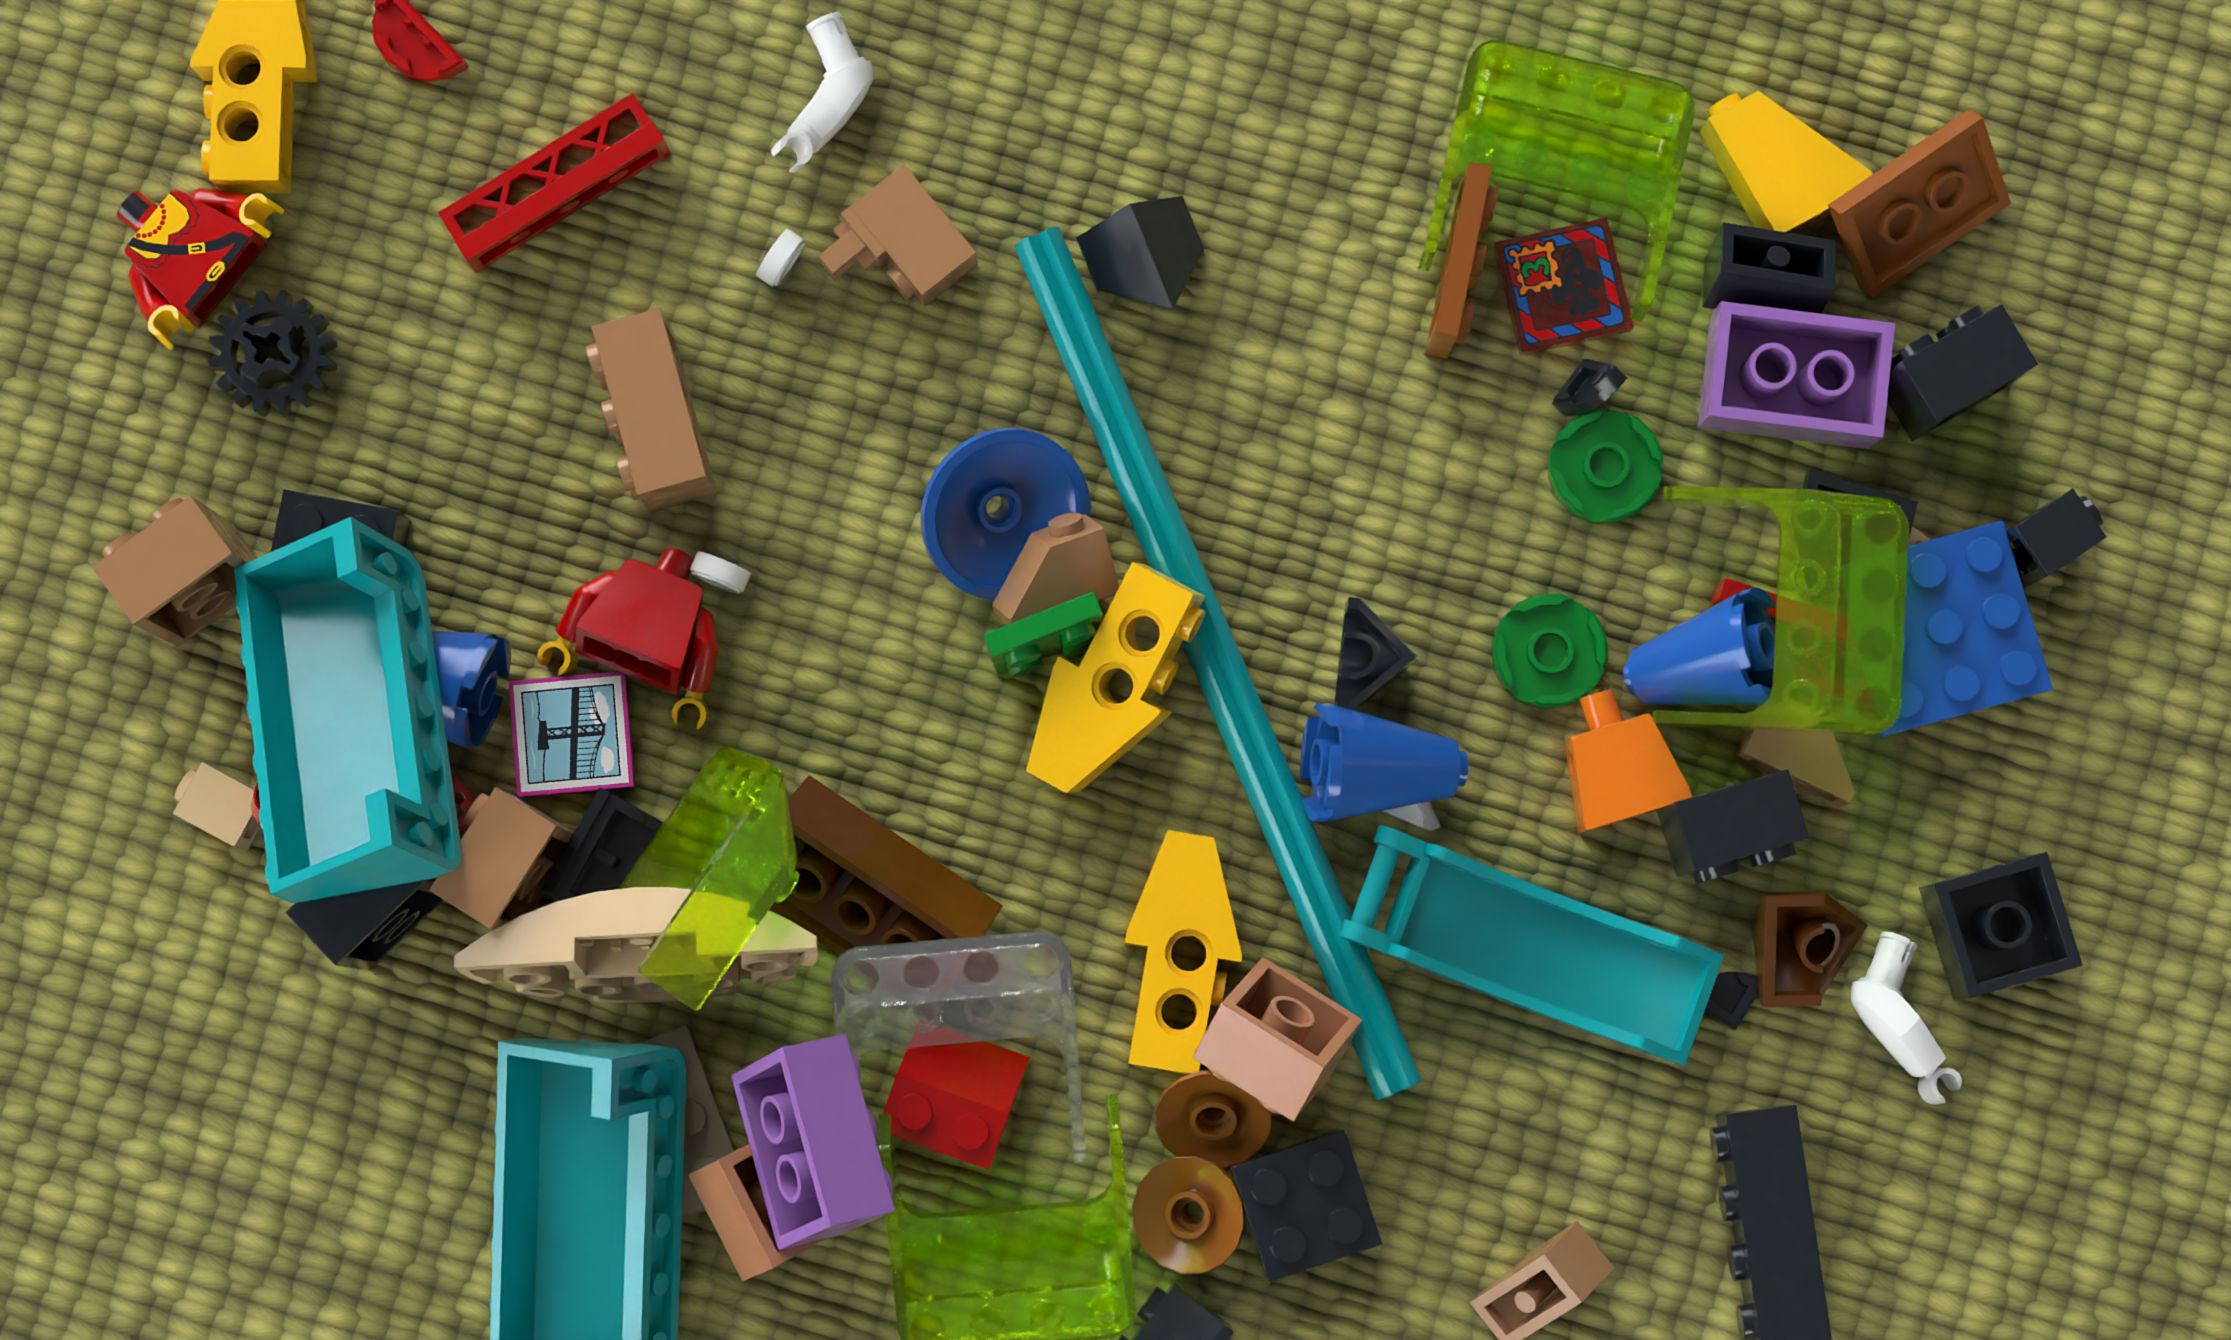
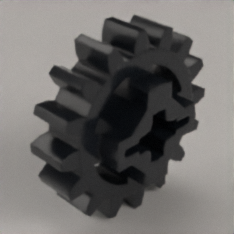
M258 290L255 296L256 305L249 307L238 298L234 303L239 314L234 319L221 314L217 318L220 324L226 328L224 336H209L208 342L221 350V355L209 359L208 363L213 370L226 372L219 378L216 384L225 393L236 389L232 399L235 404L245 408L254 399V411L264 417L270 411L271 404H275L278 412L286 417L290 416L291 402L294 400L299 401L306 408L312 406L308 392L313 387L323 392L328 390V385L320 378L322 371H336L338 365L332 359L325 356V352L338 347V343L330 335H321L330 323L322 314L310 318L314 306L305 298L301 299L293 307V298L285 290H280L275 302H272L263 290ZM276 317L272 324L253 327L259 321ZM305 332L310 346L308 363L303 361L301 345L306 339L303 335ZM260 342L266 347L270 345L273 348H279L283 352V356L291 364L287 365L281 360L276 361L272 358H267L264 352L255 344ZM239 344L243 346L245 362L240 370L237 363ZM294 380V382L283 388L270 390L276 382Z

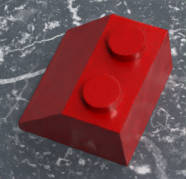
M919 1018L897 1071L877 1130L989 1170L1030 1057Z

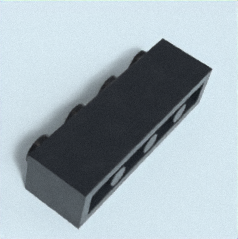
M1778 1105L1716 1114L1718 1127L1710 1128V1144L1715 1162H1723L1727 1186H1720L1718 1194L1723 1220L1725 1222L1732 1221L1735 1245L1728 1246L1727 1256L1733 1281L1741 1280L1744 1304L1736 1306L1737 1324L1741 1339L1832 1340L1797 1105Z

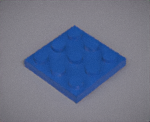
M2003 520L1834 566L1829 569L1879 738L2053 690Z

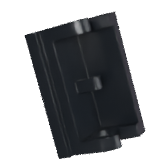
M600 787L542 891L561 901L593 892L626 888L663 822Z

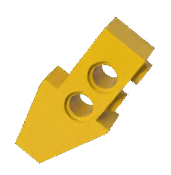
M218 0L190 60V67L203 81H213L212 84L205 85L203 93L205 117L211 119L210 141H203L201 149L204 175H209V180L219 190L237 191L240 193L291 194L295 82H317L318 70L304 0ZM248 64H259L261 66L260 74L254 82L247 85L237 84V75L244 66ZM249 119L258 120V130L251 139L235 141V131L240 123Z
M1132 562L1082 662L1073 657L1058 656L1050 676L1026 772L1065 793L1080 792L1166 720L1173 710L1159 704L1153 698L1156 692L1163 695L1172 683L1179 666L1178 663L1172 660L1182 641L1190 642L1198 632L1205 616V611L1200 609L1205 596L1145 564ZM1150 617L1157 623L1160 637L1157 644L1152 649L1146 651L1138 645L1135 632L1138 624L1145 618ZM1121 669L1130 675L1133 682V690L1130 697L1122 703L1116 701L1109 691L1111 677Z
M1167 830L1126 932L1125 945L1147 948L1128 1064L1192 1074L1200 1070L1201 1063L1192 1057L1207 1031L1210 1006L1219 1007L1223 1001L1227 973L1216 971L1217 962L1219 960L1240 964L1242 962V952L1215 839L1213 837ZM1186 937L1194 938L1202 944L1205 950V960L1200 968L1194 971H1184L1174 964L1171 950L1174 943L1179 939ZM1171 996H1185L1194 1004L1196 1011L1195 1019L1189 1027L1177 1030L1169 1027L1164 1022L1161 1009L1165 1000Z

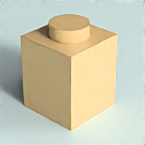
M201 762L197 771L194 769L189 770L179 783L174 799L179 803L173 814L231 846L248 850L261 827L251 811V801L255 788L225 771Z

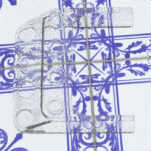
M1034 931L862 946L849 949L837 958L831 973L835 1035L846 1034L850 1050L856 1055L858 1062L868 1053L888 1049L1022 1037H1042L1053 1042L1061 1051L1064 1061L1069 1141L1074 1163L1086 1162L1072 962L1068 947L1060 937L1050 932Z

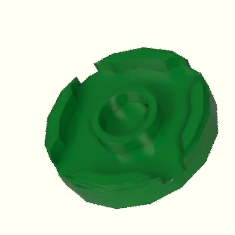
M1593 409L1574 417L1557 434L1548 454V480L1556 499L1572 515L1590 523L1616 524L1636 516L1655 497L1662 479L1663 453L1655 434L1640 418L1626 412L1622 413L1610 409Z
M1537 594L1518 602L1500 620L1492 640V666L1501 685L1517 701L1537 709H1562L1580 701V698L1587 696L1599 683L1608 662L1607 636L1598 617L1581 603L1563 594Z

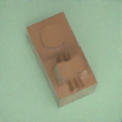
M905 164L841 213L843 221L833 229V232L839 239L818 256L820 264L835 281L857 264H860L865 271H868L875 265L881 270L887 264H890L892 268L886 272V275L895 288L906 300L915 295L924 307L978 265L976 251Z

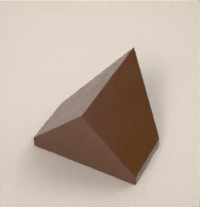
M1824 891L1764 892L1752 926L1759 995L1762 1007L1821 1006L1824 993L1868 925Z

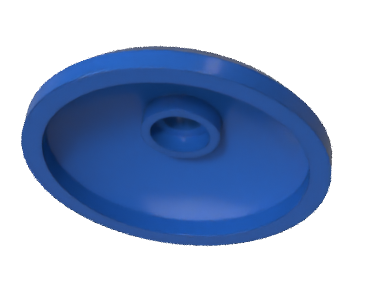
M999 428L977 434L959 444L942 460L926 487L921 507V531L928 555L937 569L956 587L976 597L995 600L1032 532L1049 527L1048 522L1062 514L1080 513L1090 517L1091 506L1088 486L1074 458L1058 443L1045 435L1022 428ZM995 496H1000V507L995 512L987 513L986 505L988 501Z

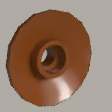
M1201 1070L1180 1077L1163 1091L1155 1107V1131L1163 1146L1176 1157L1198 1156L1218 1164L1221 1168H1225L1248 1160L1263 1148L1271 1132V1111L1264 1108L1257 1098L1235 1084L1218 1079L1209 1070Z
M1198 1156L1173 1157L1154 1166L1138 1184L1132 1204L1133 1228L1143 1250L1160 1266L1180 1274L1205 1273L1225 1263L1239 1247L1246 1225L1245 1209L1234 1179L1218 1164ZM1190 1202L1198 1203L1203 1209V1219L1200 1223L1194 1222L1188 1215L1187 1208Z

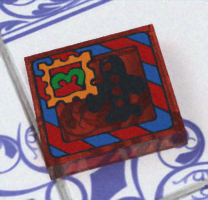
M1607 217L1495 242L1493 247L1520 356L1633 330L1634 325Z

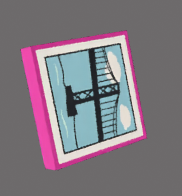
M618 671L509 681L518 798L597 792L600 787L606 791L636 788L627 674Z

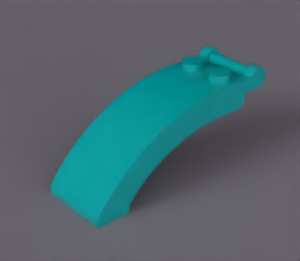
M1378 826L1373 840L1374 843L1378 844L1351 920L1344 919L1339 937L1554 1021L1675 1064L1686 1065L1722 964L1723 954L1683 937L1660 931L1552 892L1445 847L1424 842L1390 827ZM1400 853L1411 858L1386 927L1382 933L1374 930L1373 926Z

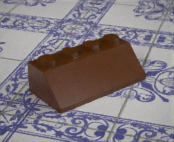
M810 775L776 813L737 886L778 915L787 918L816 935L818 942L929 1017L933 1014L967 964L1003 905Z

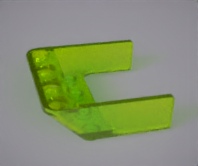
M1490 40L1480 44L1472 52L1467 64L1417 269L1425 271L1430 269L1435 256L1452 182L1460 175L1465 174L1469 162L1492 166L1491 175L1624 206L1636 211L1644 219L1648 228V242L1630 320L1642 322L1653 303L1695 115V103L1691 93L1683 85L1672 80L1512 42Z
M1664 486L1663 499L1673 506L1771 508L1778 518L1780 527L1773 686L1770 697L1765 704L1753 712L1742 714L1653 710V723L1669 727L1867 735L1882 733L1891 728L1899 718L1902 706L1909 548L1908 518L1902 508L1893 501L1884 498L1815 489Z
M729 746L719 749L704 765L618 888L675 887L691 890L640 963L638 971L693 1010H699L773 903L782 902L794 889L799 879V873L795 871L797 853L785 774L774 764Z
M1118 1094L1106 1095L1112 1163L1110 1184L1103 1193L1095 1198L1058 1203L932 1214L920 1213L911 1209L902 1200L899 1191L891 1114L879 1115L878 1151L882 1166L889 1173L893 1185L892 1202L895 1211L885 1215L897 1325L901 1340H1099L1117 1337L1129 1330L1135 1321L1136 1303Z

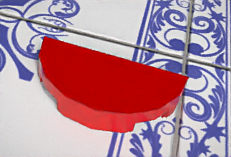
M375 0L374 6L376 9L372 20L373 41L388 65L407 78L424 82L451 79L469 68L460 55L408 0Z

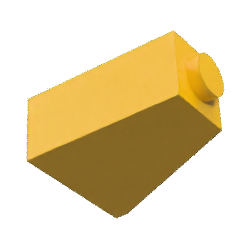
M1756 91L1743 99L1736 92L1715 103L1708 109L1711 117L1707 119L1699 132L1756 228L1796 234L1831 215L1828 204L1873 174L1871 170L1760 91Z

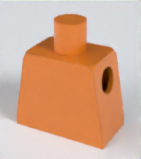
M1613 689L1597 692L1579 699L1589 731L1572 736L1565 741L1576 826L1579 834L1650 813L1674 802L1693 797L1685 778L1649 713L1623 721Z

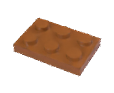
M1969 108L1828 204L1859 289L1869 297L1874 298L2011 204L1983 117Z
M1469 162L1458 188L1425 350L1426 355L1447 359L1454 343L1463 345L1466 333L1469 334L1476 299L1466 297L1467 289H1475L1477 278L1482 273L1488 244L1477 241L1479 233L1486 234L1489 221H1492L1499 191L1498 186L1489 185L1492 166Z

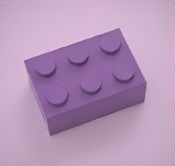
M1721 301L1711 313L1709 320L1697 428L1870 449L1884 435L1895 323Z
M846 1034L782 1047L731 1075L778 1250L842 1235L895 1211L892 1202V1181L889 1173L882 1166L875 1140L877 1135L876 1123L872 1113L866 1108L859 1083L860 1065L856 1055L850 1050Z

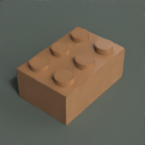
M660 307L591 326L596 343L586 346L587 354L595 379L600 380L603 390H609L611 397L609 400L602 401L601 404L610 435H615L618 445H624L626 455L617 457V464L625 490L630 491L633 500L641 499L650 512L718 494L675 336Z
M189 496L184 501L182 498H175L162 505L153 513L151 517L153 520L152 524L135 536L132 533H128L112 541L102 551V555L105 558L92 566L133 625L177 647L235 607L237 590L234 568L258 558L233 523L192 496Z
M495 787L490 796L484 793L480 794L464 818L463 824L469 828L460 841L462 851L460 866L454 871L436 877V880L429 889V891L493 930L536 909L545 895L542 889L574 834L573 831L524 800Z

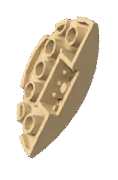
M632 887L593 892L557 901L523 914L483 935L454 955V968L470 979L483 984L496 982L497 974L502 975L505 982L515 984L518 993L539 997L554 998L564 995V986L575 987V992L578 994L593 996L596 1002L645 1003L685 1001L734 995L737 993L740 980L751 978V982L755 985L774 986L791 980L796 975V963L800 961V966L812 967L818 959V939L816 935L787 918L745 901L716 893L675 887Z

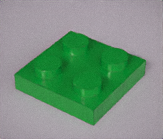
M1092 591L983 634L997 676L1009 672L1011 678L1030 674L1043 667L1042 658L1062 650L1067 657L1087 651L1103 620V614L1095 593Z

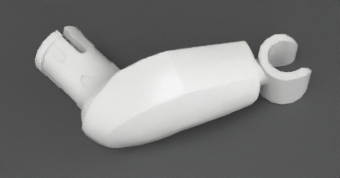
M839 11L824 15L806 26L827 72L823 75L824 80L814 97L789 127L787 134L771 150L773 157L783 147H790L797 155V163L790 168L789 172L795 173L810 160L812 154L818 152L847 123L862 103L874 79L871 61H866L865 57H859Z
M1887 931L1882 932L1866 976L1852 982L1851 1002L1866 1027L1911 1076L1920 1077L1918 1092L1921 1098L1929 1104L1945 1103V1098L1937 1090V1079L1941 1078L1944 1085L1950 1091L1960 1089L1962 1078L1954 1069L1939 1067L1946 1059L1944 1053L1920 1016L1903 998L1904 995L1900 991L1907 968L1917 949V944L1910 942L1909 938Z

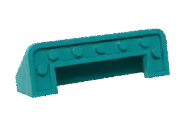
M349 517L234 568L237 590L235 606L240 617L243 644L241 659L246 671L249 698L247 701V713L251 720L254 744L252 761L258 780L261 807L259 810V822L264 834L267 861L265 877L270 888V894L290 903H299L433 879L456 870L461 863L462 851L426 584L422 569L414 555L400 544L356 519Z
M514 1038L499 1041L496 1066L498 1077L495 1121V1178L493 1181L494 1216L493 1238L491 1242L490 1340H678L686 1064L683 1055L676 1048L650 1044Z

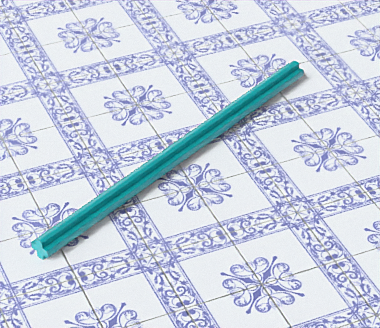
M1059 227L1045 229L1038 235L1028 236L1015 244V250L1148 564L1151 568L1205 596L1200 606V609L1205 611L1203 622L1194 638L1190 642L1183 640L1182 644L1334 1002L1363 1019L1351 1042L1376 1100H1380L1422 1082L1421 1076L1366 947L1338 936L1344 919L1351 920L1352 914L1315 827L1305 812L1301 794Z

